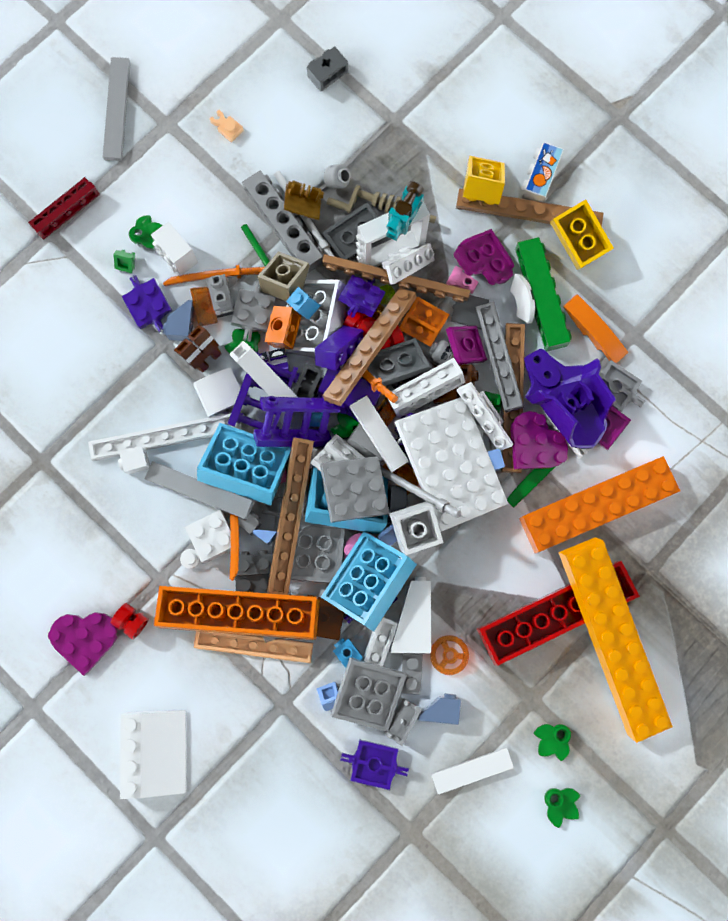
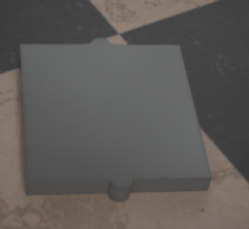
M469 295L467 301L462 303L455 302L452 306L454 310L451 322L467 326H477L478 329H482L476 307L489 303V300Z

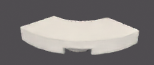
M515 274L510 292L514 295L517 302L516 316L526 323H533L535 300H532L530 291L532 288L524 276Z

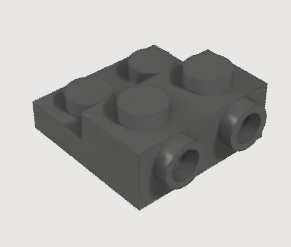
M269 550L257 551V555H250V552H239V568L235 577L236 591L267 593L273 554H269Z

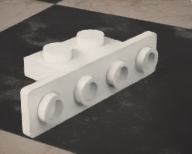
M427 243L418 249L404 247L399 249L398 253L388 255V258L382 261L383 269H387L390 284H396L433 262L434 252L431 243Z
M471 382L457 389L458 394L496 449L504 450L512 447L513 442L501 426L504 421L483 391L478 393Z

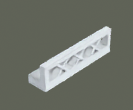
M452 358L392 390L391 392L398 397V400L395 403H392L390 400L389 402L397 418L403 417L466 383L463 372L456 360Z

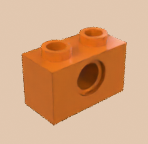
M274 306L264 342L274 348L293 350L302 315L292 307Z

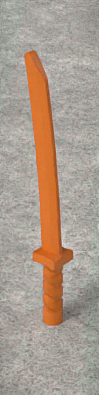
M236 265V268L179 275L169 278L163 285L169 286L204 280L211 276L223 274L226 277L236 276L237 278H241V275H259L265 267L241 268L240 265Z
M366 370L362 377L371 384L373 392L378 390L392 403L398 400V397L382 384L380 377L376 379L369 371Z
M230 514V580L233 581L239 568L238 516Z

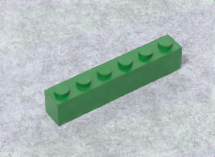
M539 237L520 241L517 243L515 251L522 275L532 288L530 291L532 300H535L534 316L544 350L548 352L567 347L571 342L572 336L570 330L566 328V315L560 308L561 299L555 291L556 282L550 274V262L545 258V245L541 243Z

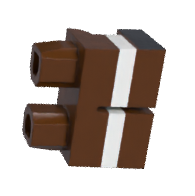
M198 325L187 336L189 340L185 338L174 351L191 367L203 373L209 368L205 359L210 356L216 360L222 353L218 348L219 344L205 328Z

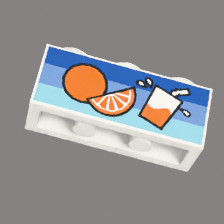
M543 142L541 148L537 147L533 157L537 160L535 164L531 163L527 173L530 175L529 180H524L521 188L524 191L522 198L544 202L564 149Z

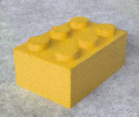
M586 199L550 221L552 228L577 270L614 249Z

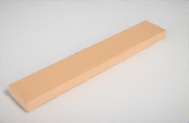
M196 631L194 648L311 663L314 643L286 639H275L265 643L262 636Z

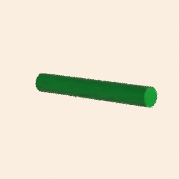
M242 225V231L264 266H266L270 260L248 225Z

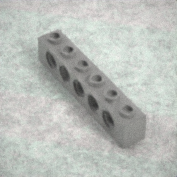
M260 170L242 181L245 192L290 255L309 263L308 273L322 265L323 251L319 246L316 247L313 244L314 240L311 234L303 230V224L298 217L295 218L291 212L284 210L283 197L278 189L274 190L267 174L264 176ZM263 191L268 192L266 195H260ZM273 205L278 206L277 209H270ZM284 219L288 220V223L282 224L280 222ZM292 234L299 235L297 238L290 237ZM303 248L309 249L307 253L301 252Z

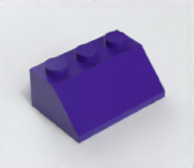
M338 368L336 371L327 369L319 387L317 398H323V394L341 368ZM360 378L346 400L339 406L341 409L340 413L347 414L358 421L349 406L367 396L376 409L381 393L378 390L373 392L371 384Z

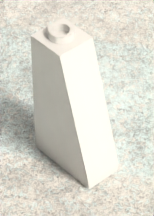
M244 341L229 354L269 396L297 397Z
M414 577V581L409 583L391 645V653H431V581H426V577Z

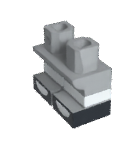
M225 274L206 278L217 318L232 315L234 306Z

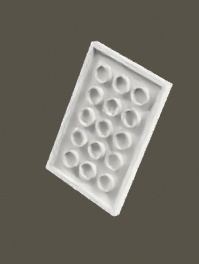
M461 397L395 421L421 489L439 499H445L451 506L461 511L460 517L456 518L447 512L439 511L433 505L440 532L508 504L472 413Z

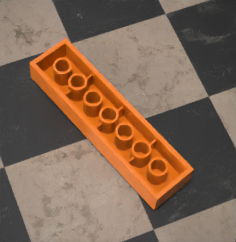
M662 456L520 517L519 520L534 553H538L678 493L680 489L665 457Z
M159 586L154 626L162 629L316 640L320 600L317 597Z

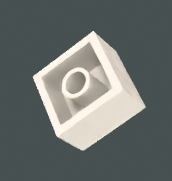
M169 221L151 234L154 240L152 244L156 248L157 253L162 259L166 260L167 265L174 273L177 271L180 275H183L198 264L192 248Z
M426 501L390 513L400 551L405 556L443 543L433 505Z
M218 510L185 527L202 563L206 564L231 551V528L223 511Z

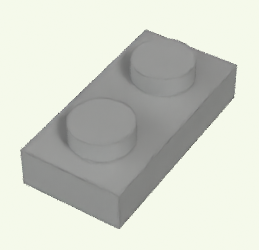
M403 653L402 672H405L407 676L401 693L420 695L423 654Z

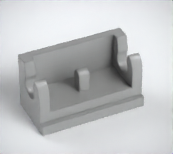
M403 698L392 718L388 732L385 731L384 734L389 739H393L403 746L422 709Z

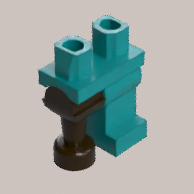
M410 181L403 191L402 200H398L395 204V209L391 207L388 212L387 237L397 241L401 233L406 235L408 232V227L424 200V195L422 194L424 188L419 183Z

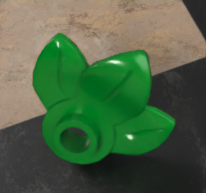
M150 215L141 216L136 220L135 226L129 230V238L135 244H142L148 249H155L152 244L154 240L151 234L163 225L152 222Z
M238 328L233 330V341L224 346L229 354L244 341V329ZM252 332L250 342H247V339L244 341L255 352L259 351L258 344L261 341L259 332Z
M337 413L339 424L332 427L331 432L334 435L337 434L342 439H346L351 435L359 422L347 414Z
M543 724L535 729L534 735L541 739L538 745V754L545 757L555 754L560 761H563L569 755L570 747L568 742L571 739V731L566 725L558 724L552 726ZM559 731L564 732V736L562 738H559L557 736Z
M551 788L546 791L544 801L548 806L547 817L555 827L560 828L563 818L579 819L578 808L574 802L580 798V794L572 788L562 790ZM552 795H557L555 802L551 801Z

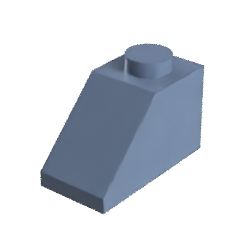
M187 300L167 316V323H164L163 332L169 340L183 341L185 338L189 340L187 336L193 331L195 305L192 300Z
M444 693V697L439 696L423 709L417 719L420 721L459 725L461 700L456 698V694Z

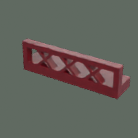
M84 177L28 223L44 240L98 197L100 193L94 184Z

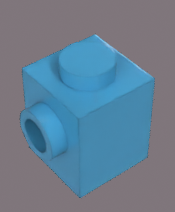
M300 287L286 301L296 312L308 320L321 306Z
M342 638L334 644L336 649L333 652L345 668L350 657L358 660L363 658L349 638L346 641Z

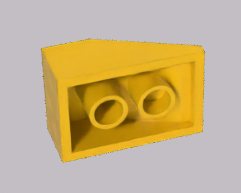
M469 155L463 197L470 201H484V203L489 205L500 204L505 186V163Z

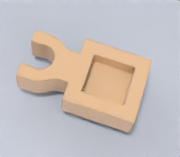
M218 110L217 115L220 118L216 120L211 117L210 122L215 126H219L217 128L218 132L232 143L244 131L243 126L231 116L226 119L223 112Z

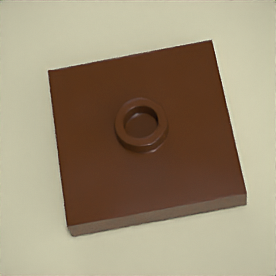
M307 595L317 597L320 600L316 637L339 640L344 612L321 597Z

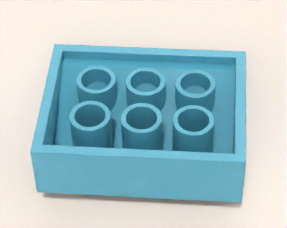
M219 423L197 467V481L271 506L282 480L292 447H257L252 433Z
M312 466L305 522L381 534L387 525V515L331 523L322 473L315 466ZM382 476L388 503V479Z
M363 531L321 598L374 632L417 564L408 556Z

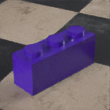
M343 325L315 347V365L336 371L350 358L364 338L363 330Z

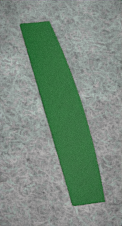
M555 467L534 469L509 495L507 498L508 503L514 508Z

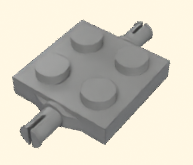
M256 281L254 291L238 290L231 320L232 326L241 327L245 330L243 340L246 341L247 339V342L251 341L252 332H267L276 298L261 293L259 281Z
M612 360L599 372L600 377L616 399L612 405L614 408L622 412L631 401L640 408L643 406L645 400L636 395L642 380Z

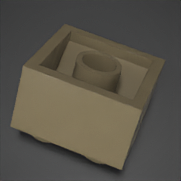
M278 251L257 276L261 291L287 301L298 287L303 290L309 263Z

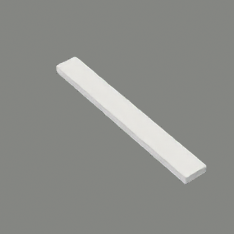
M231 413L89 441L91 460L97 461L120 456L119 453L141 447L145 450H151L213 437L219 423L228 425ZM241 422L240 424L236 423L234 428L242 430Z

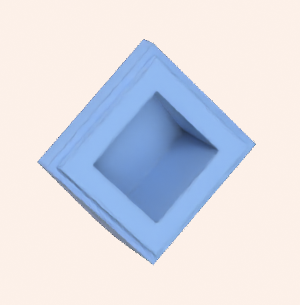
M501 450L488 451L495 472L504 468L505 464Z
M393 525L386 528L377 538L389 546L397 541Z
M254 530L253 534L269 545L277 536V531Z
M336 682L317 688L324 711L333 709L339 691Z

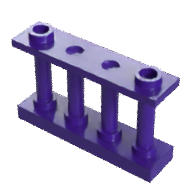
M265 362L277 375L289 379L287 386L290 389L292 383H297L300 375L297 372V367H293L291 372ZM246 372L227 424L235 427L236 423L240 424L241 422L254 428L262 429L263 422L244 416V413L240 412L243 405H250L263 410L260 401L251 398L247 394L249 387L262 388ZM274 412L275 418L271 429L280 428L277 424L282 412Z
M260 397L261 406L266 414L263 428L254 429L253 432L256 446L292 447L293 438L314 441L313 447H325L332 439L329 430H327L330 414L340 413L341 409L338 405L324 401L323 398ZM274 412H285L282 429H271ZM293 412H304L301 429H290ZM312 412H323L319 429H309Z

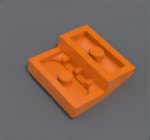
M417 296L399 327L401 331L431 347L450 314Z

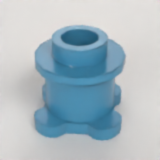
M312 412L309 428L310 426L320 427L323 412Z

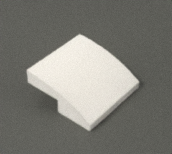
M231 367L194 382V387L208 417L226 412L228 408L234 407L240 387Z
M336 434L313 458L311 464L321 471V463L365 457Z

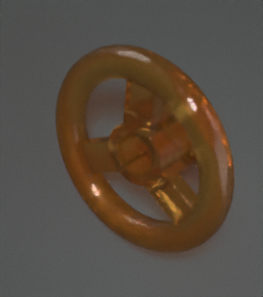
M453 635L442 636L433 643L430 660L438 672L445 675H455L466 667L469 660V650L465 642L459 637ZM447 641L457 643L463 653H458L456 649L449 647ZM441 644L444 651L442 653L443 660L439 664L436 659V650ZM451 651L453 658L448 659L446 654ZM458 659L462 660L461 664L454 669L445 668L448 663L453 664Z

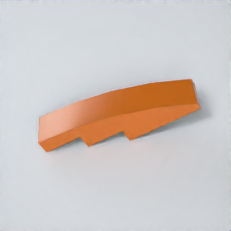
M578 294L563 306L581 333L587 335L597 350H602L609 361L612 360L617 363L628 353L627 349L608 325Z

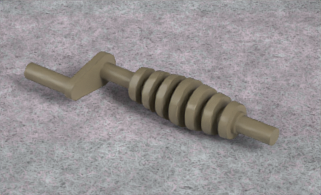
M356 185L349 204L328 197L327 205L351 213L358 197L371 201L372 206L375 208L379 204L378 209L381 211L386 207L385 213H388L391 207L395 209L396 202L402 200V197L398 196L394 202L395 195H390L389 199H387L388 194L383 193L382 197H380L381 192L371 194L362 191L361 186ZM430 215L429 222L434 224L437 217Z

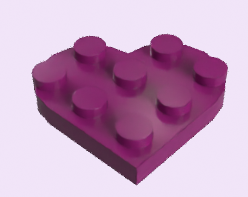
M492 229L463 240L453 253L454 258L466 275L483 274L491 285L506 283L513 276L514 263Z
M532 411L519 414L514 422H512L511 441L513 442L514 470L552 468L559 466L567 460L568 446L565 438L560 432L549 430L546 417L543 414Z
M95 612L85 618L79 615L66 614L54 621L48 632V639L59 654L83 676H86L117 640L118 631L116 627L110 624L112 617L105 613Z

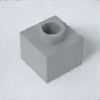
M253 511L250 512L247 520L238 518L239 526L251 536L253 531L258 530L262 525L259 522L260 517Z

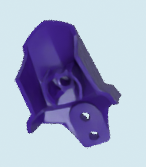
M538 349L524 358V364L529 375L531 387L525 398L532 404L542 407L571 447L579 449L594 448L608 426L606 417L616 401L599 375L601 369L599 359L596 358L585 365L564 366L544 349Z

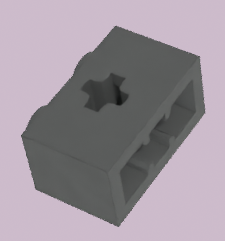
M335 46L330 50H326L322 56L312 60L307 66V77L320 92L348 72V61Z
M305 364L293 393L301 398H315L324 378L323 370Z

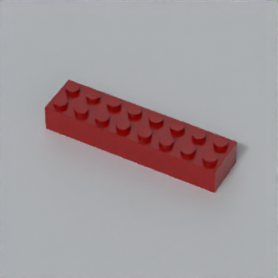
M622 560L612 563L626 602L628 603L640 597ZM568 584L477 628V631L493 664L499 666L585 624L571 584Z

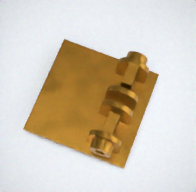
M292 180V182L288 181L285 189L284 210L319 220L321 199H323L324 191L316 187L311 189V185H308L307 190H305L306 184L303 183L302 185V183Z

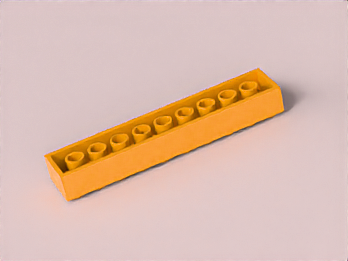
M594 537L558 552L627 735L638 743L672 728L673 725L604 541Z

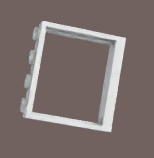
M424 201L409 225L411 226V231L407 232L406 235H400L397 241L391 239L371 248V243L387 237L388 213L358 226V235H356L358 241L356 242L358 248L356 250L358 255L356 258L358 263L377 267L388 258V255L398 253L401 248L410 247V249H417L425 245L430 213Z

